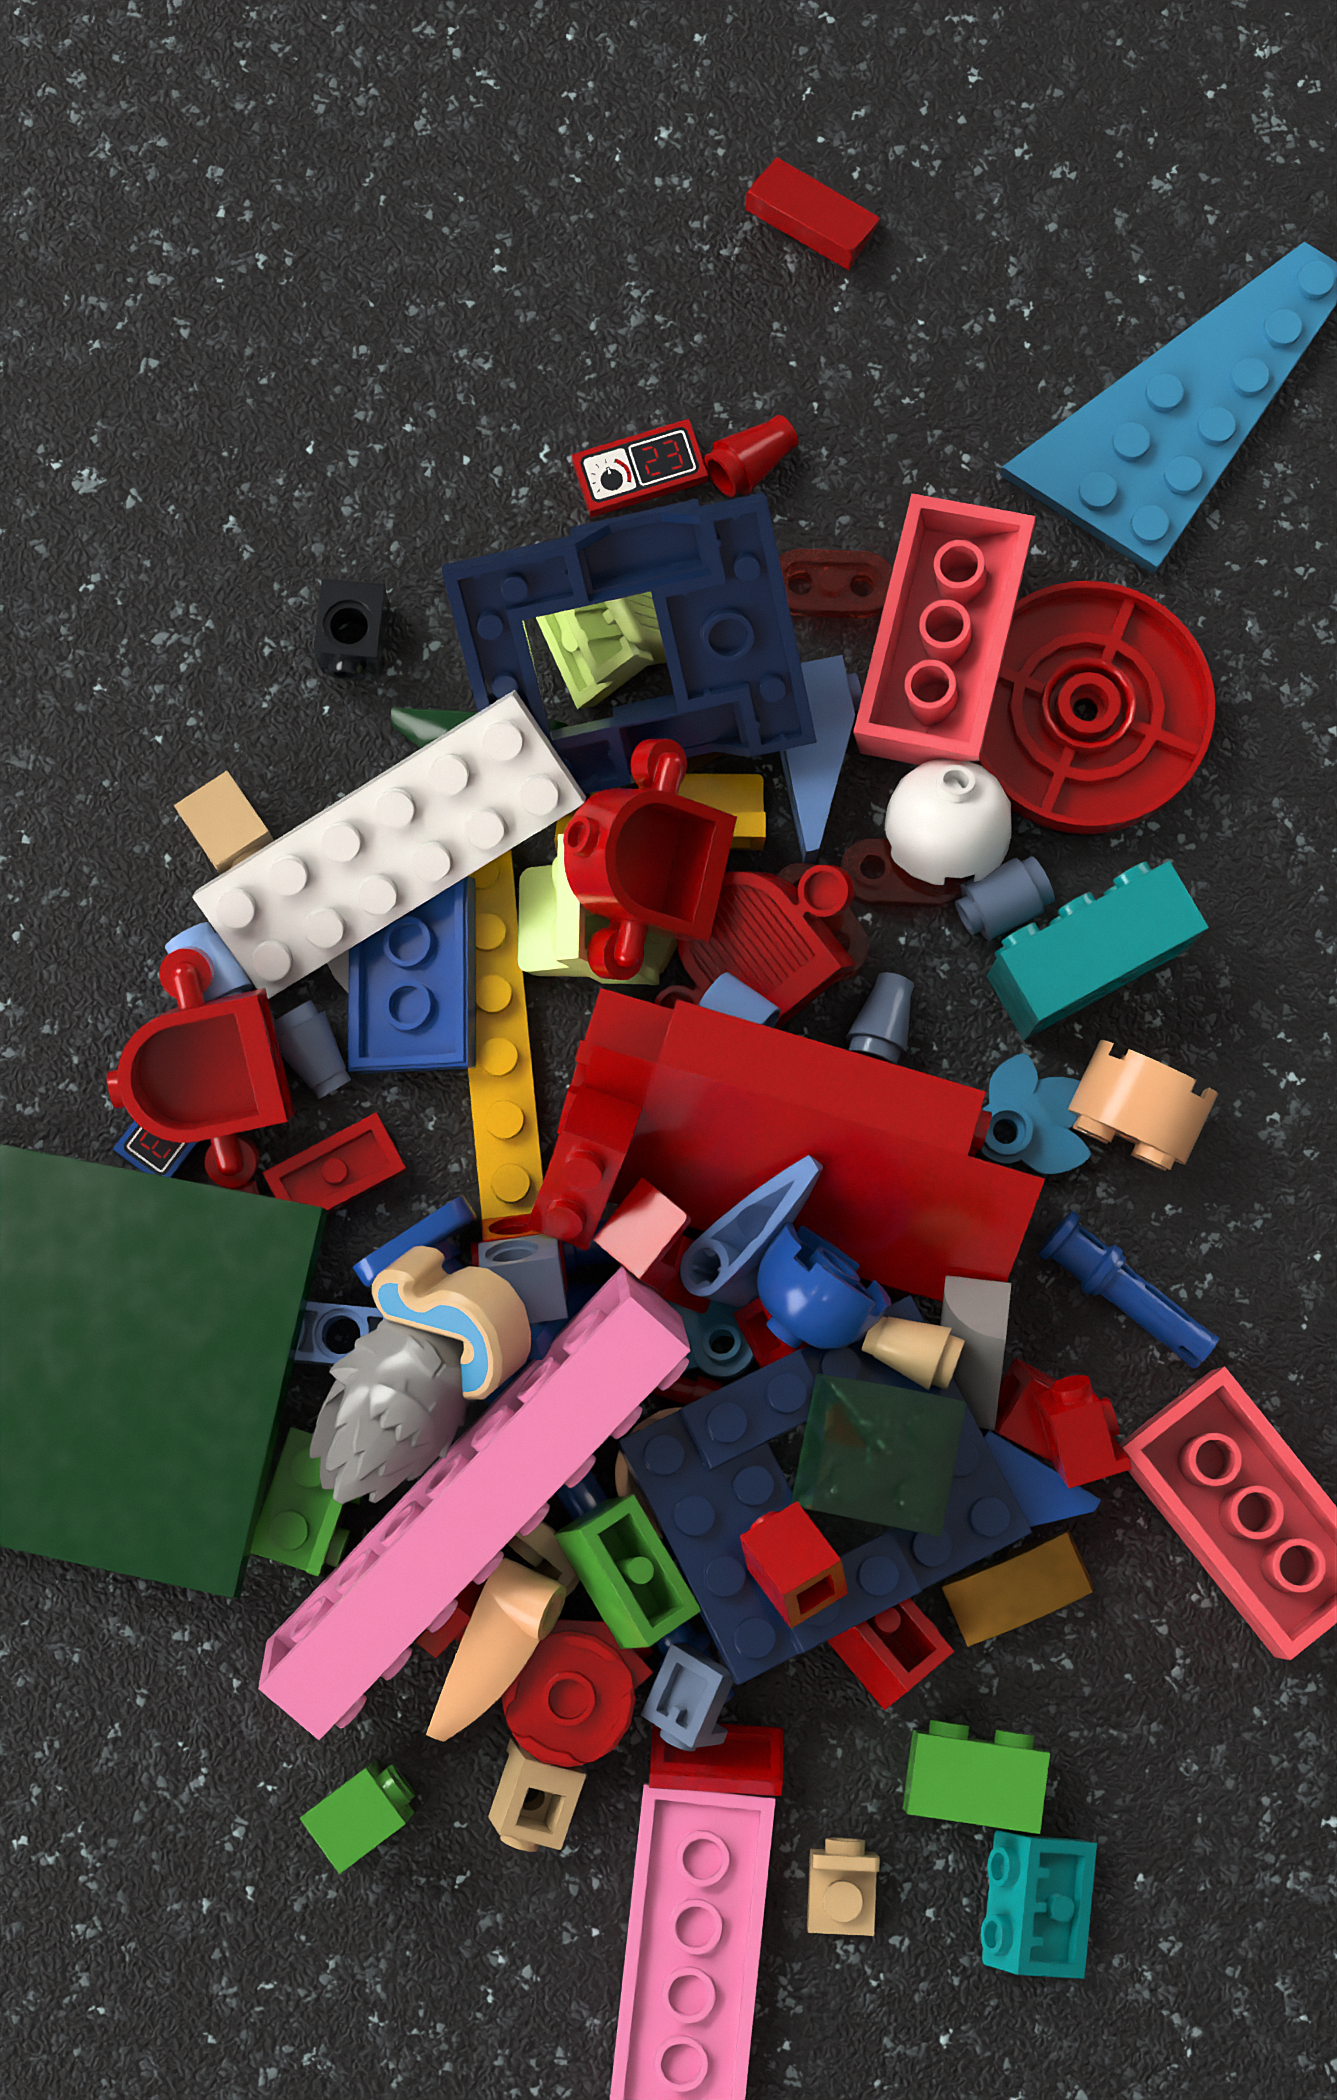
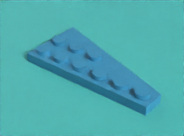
M1303 242L1002 466L999 475L1154 575L1337 305V262L1308 243Z

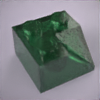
M816 1374L791 1504L798 1501L801 1507L806 1510L941 1537L967 1402L901 1387Z

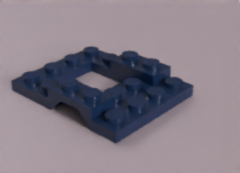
M765 492L700 506L698 499L570 527L571 536L442 565V575L477 711L480 712L513 690H516L584 794L634 783L635 780L631 773V757L636 746L646 739L674 740L683 748L686 758L711 752L754 757L817 743ZM651 592L674 694L612 707L614 717L551 731L524 620Z
M911 1295L891 1304L890 1308L883 1315L887 1318L889 1316L925 1323ZM866 1335L861 1340L844 1348L819 1349L809 1345L682 1407L678 1411L616 1442L685 1583L702 1610L700 1614L736 1685L742 1684L797 1654L804 1653L922 1592L924 1588L1032 1533L953 1377L947 1390L932 1384L930 1389L927 1390L874 1358L873 1355L861 1351ZM879 1386L939 1504L839 1555L842 1560L848 1594L791 1629L749 1572L740 1540V1535L747 1532L758 1518L772 1511L780 1512L797 1501L767 1441Z

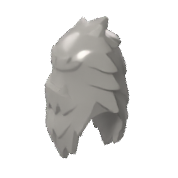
M384 1319L378 1324L376 1330L356 1339L355 1349L333 1365L329 1372L336 1378V1381L318 1415L316 1428L312 1435L310 1458L313 1459L321 1456V1485L323 1489H334L333 1499L336 1502L343 1504L369 1493V1501L376 1503L396 1488L405 1478L410 1481L422 1475L438 1456L446 1458L458 1426H464L469 1404H475L477 1400L465 1399L463 1397L461 1357L464 1351L463 1341Z

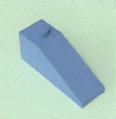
M843 655L801 663L817 743L779 751L803 865L816 862L852 730L855 711L859 710L862 699L858 675L856 672L846 674Z

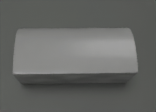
M946 1276L940 1326L952 1328L951 1335L965 1340L952 1377L978 1427L995 1431L1012 1283Z

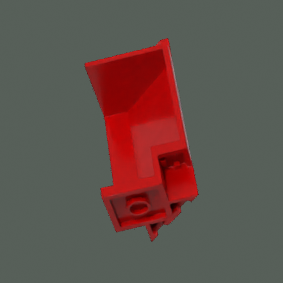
M600 988L585 1040H580L575 1059L577 1065L566 1094L557 1130L559 1135L554 1151L580 1084L643 1107L608 1202L620 1206L643 1177L673 1198V1202L690 1215L691 1222L684 1231L701 1236L717 1220L753 1191L789 1166L810 1155L823 1165V1170L809 1198L792 1224L796 1232L802 1225L813 1230L860 1265L856 1273L862 1285L869 1287L875 1279L885 1292L902 1297L911 1295L912 1299L920 1295L943 1302L946 1276L1007 1283L1045 1179L974 1158L977 1150L981 1151L992 1117V1112L981 1109L986 1091L678 999L673 1010Z

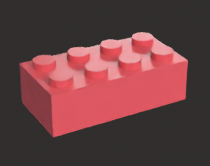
M1225 1366L1208 1372L1119 1443L1130 1459L1132 1467L1131 1470H1128L1130 1475L1275 1658L1292 1660L1337 1623V1507Z

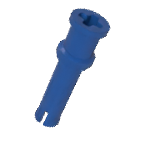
M1071 1210L1050 1233L1039 1248L1037 1255L1044 1261L1052 1258L1081 1281L1079 1288L1085 1294H1092L1094 1297L1101 1294L1159 1342H1162L1176 1353L1193 1370L1196 1369L1215 1348L1219 1337L1202 1324H1199L1151 1283L1149 1284L1135 1273L1131 1267L1124 1263L1126 1256L1122 1254L1123 1250L1116 1244L1110 1247L1104 1244L1079 1224L1080 1216Z

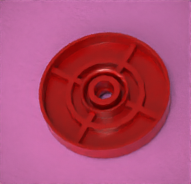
M1073 581L1035 591L1016 603L979 761L971 762L982 766L997 778L1011 803V810L1038 825L1067 833L1098 834L1117 831L1138 824L1162 810L1181 792L1201 764L1208 749L1215 720V693L1206 658L1188 628L1171 611L1151 597L1134 589L1100 581ZM1082 700L1090 701L1096 707V717L1091 721L1081 720L1073 712L1075 703Z

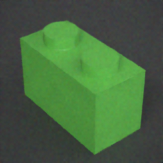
M634 1494L606 1499L554 1533L556 1540L620 1649L649 1647L702 1611Z
M930 1720L929 1732L912 1731L902 1809L907 1814L1040 1834L1050 1753L1040 1748H1033L1034 1735L995 1730L994 1742L968 1738L970 1726L939 1720Z
M376 1759L299 1819L337 1872L341 1874L409 1821L415 1813L409 1803L416 1795L408 1781L394 1764H391L384 1770Z

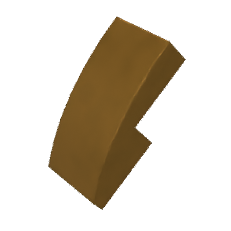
M1069 1529L1012 1549L1004 1559L946 1579L941 1587L968 1647L1050 1614L1083 1598L1095 1589Z

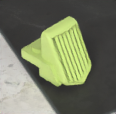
M651 592L536 617L577 709L596 706L646 666L667 662Z
M558 834V855L554 859L553 864L527 868L520 876L517 957L520 969L535 976L590 977L602 984L659 985V974L668 966L677 948V940L667 939L647 932L645 938L642 967L633 978L624 981L604 979L592 971L587 956L590 940L598 930L608 927L610 921L588 911L573 894L564 867V834Z

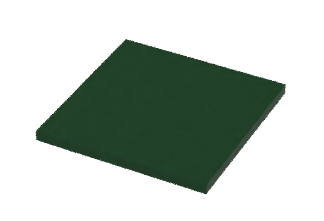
M0 1144V1547L240 1599L328 1210L318 1206Z

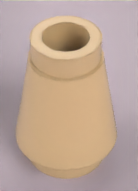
M883 1316L878 1323L868 1330L861 1351L873 1355L874 1358L927 1390L930 1389L931 1384L947 1390L965 1340L951 1335L952 1328Z

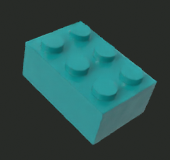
M1170 860L1153 870L1147 861L1142 862L1113 880L1115 885L1104 892L1105 896L1095 900L1091 892L1085 893L1061 907L1057 911L1059 916L1049 923V927L1040 931L1034 922L1017 930L1001 941L1003 947L994 953L997 959L986 977L1023 1041L1185 953L1209 928Z

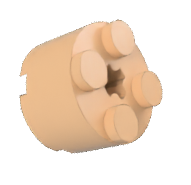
M1100 1040L1068 1107V1111L1077 1116L1072 1128L1105 1144L1111 1143L1114 1135L1134 1143L1135 1147L1131 1156L1163 1171L1171 1170L1174 1162L1186 1164L1218 1093L1209 1087L1203 1090L1201 1096L1192 1093L1197 1080L1128 1049L1126 1056L1122 1054L1120 1059L1112 1057L1109 1053L1114 1043Z

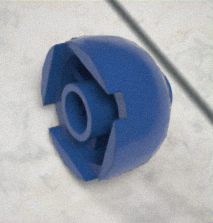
M786 1222L771 1241L760 1262L756 1283L759 1299L766 1310L772 1315L766 1325L774 1335L793 1348H798L803 1341L819 1349L844 1348L861 1340L868 1330L879 1322L890 1308L891 1299L875 1279L866 1289L859 1282L860 1278L856 1273L860 1265L829 1240L803 1225L796 1232L792 1222Z

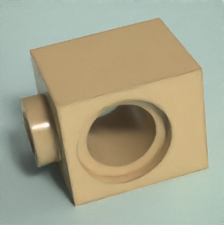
M225 771L174 805L220 875L274 841L270 832L228 771Z

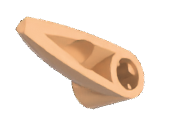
M508 1558L502 1559L496 1570L488 1577L475 1606L426 1733L427 1736L442 1742L446 1741L480 1717L503 1695L521 1672L540 1640L545 1639L555 1626L567 1594V1587L564 1584Z

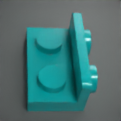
M995 1831L993 1850L989 1855L987 1872L990 1880L987 1912L981 1927L982 1962L984 1965L1016 1975L1085 1978L1097 1843L1080 1839L1029 1836L1011 1831Z

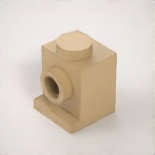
M510 1738L506 1750L509 1756L488 1818L499 1835H501V1841L511 1847L527 1852H536L539 1845L561 1850L586 1773L580 1765L564 1767L542 1762L521 1748L517 1740ZM529 1787L539 1790L537 1797L533 1801L524 1802Z

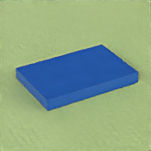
M466 876L349 949L348 1072L367 1074L476 1068L475 878Z

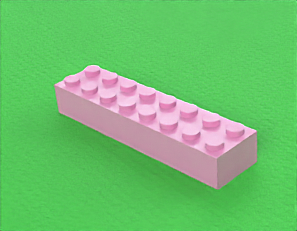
M622 1265L556 1335L543 1360L533 1359L449 1448L446 1458H439L267 1640L258 1689L318 1740L334 1724L340 1729L347 1726L363 1708L367 1700L364 1693L380 1676L386 1681L390 1680L406 1664L412 1654V1648L409 1646L425 1629L434 1633L446 1623L458 1605L455 1597L471 1581L479 1585L496 1570L504 1557L501 1549L514 1535L519 1532L522 1536H526L541 1523L550 1509L547 1501L563 1484L572 1488L586 1476L596 1461V1457L593 1455L594 1451L610 1435L615 1439H619L630 1430L642 1413L643 1409L639 1404L657 1386L663 1391L669 1388L681 1376L689 1363V1359L685 1356L691 1351L682 1316L645 1282L638 1279Z

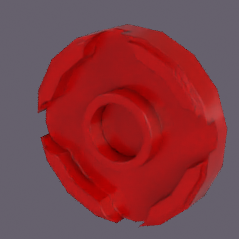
M574 1630L551 1633L545 1639L540 1640L521 1672L502 1695L507 1725L520 1747L542 1762L564 1767L593 1762L616 1748L631 1725L636 1701L631 1670L617 1649L596 1635Z

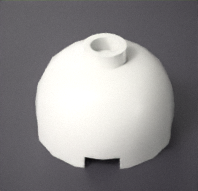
M936 759L925 762L900 780L887 807L885 831L886 837L892 846L891 857L895 863L911 876L934 885H944L945 877L963 878L975 874L974 882L984 879L1000 867L1008 852L1011 839V803L997 778L982 766L969 761Z

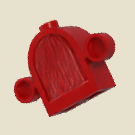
M646 739L640 742L631 757V773L640 789L613 788L594 794L579 807L564 831V867L573 894L588 911L610 921L608 927L598 930L593 935L587 952L590 968L597 976L604 979L624 981L633 978L639 972L644 960V943L647 932L667 939L709 942L737 816L678 795L680 784L686 775L687 759L680 744L671 739Z
M817 865L803 874L797 889L787 880L771 873L755 871L725 873L709 942L676 939L681 962L696 985L683 984L667 987L658 994L654 1004L673 1010L677 999L698 1005L715 980L723 973L729 972L781 1009L780 1017L774 1027L775 1029L781 1028L857 966L820 918L839 915L850 906L854 897V884L850 875L844 869L835 865Z
M185 946L169 953L162 961L159 969L161 985L170 996L176 998L178 1007L161 1013L134 1033L122 1052L118 1069L107 1072L108 1091L115 1109L126 1108L139 1126L158 1138L178 1143H191L210 1139L211 1146L205 1156L207 1174L211 1180L222 1187L236 1188L244 1185L252 1178L258 1169L260 1161L258 1149L253 1141L237 1133L287 1122L293 1116L295 1110L266 988L205 1001L203 993L210 988L215 976L213 962L203 950L197 947Z

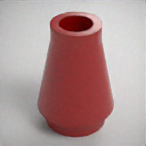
M776 415L767 422L717 440L713 443L712 451L705 455L704 458L708 475L724 495L728 497H734L739 493L748 495L788 452L798 446V436L791 423L784 416Z

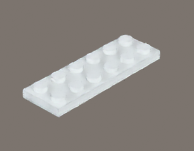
M513 690L195 891L192 898L257 990L266 988L269 999L580 807L585 802L586 796L516 690Z

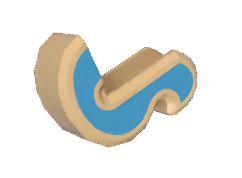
M426 1246L413 1247L376 1276L372 1283L374 1302L388 1321L463 1341L464 1351L461 1357L463 1397L465 1399H485L527 1361L531 1348V1330L525 1305L510 1283L491 1270L469 1266L452 1274H447L442 1268V1263L445 1260L444 1254L438 1249Z

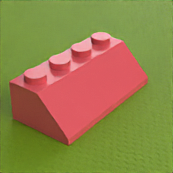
M911 494L853 731L861 754L916 765L936 759L963 762L979 761L1036 523V516Z

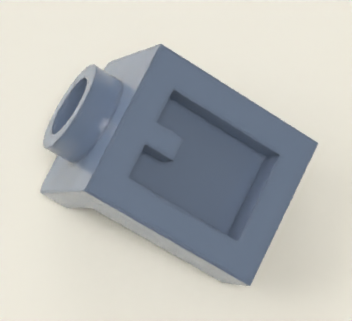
M686 1643L671 1644L641 1716L661 1728V1738L679 1749L696 1751L698 1747L723 1744L728 1730L717 1724L716 1721L734 1680L727 1668Z

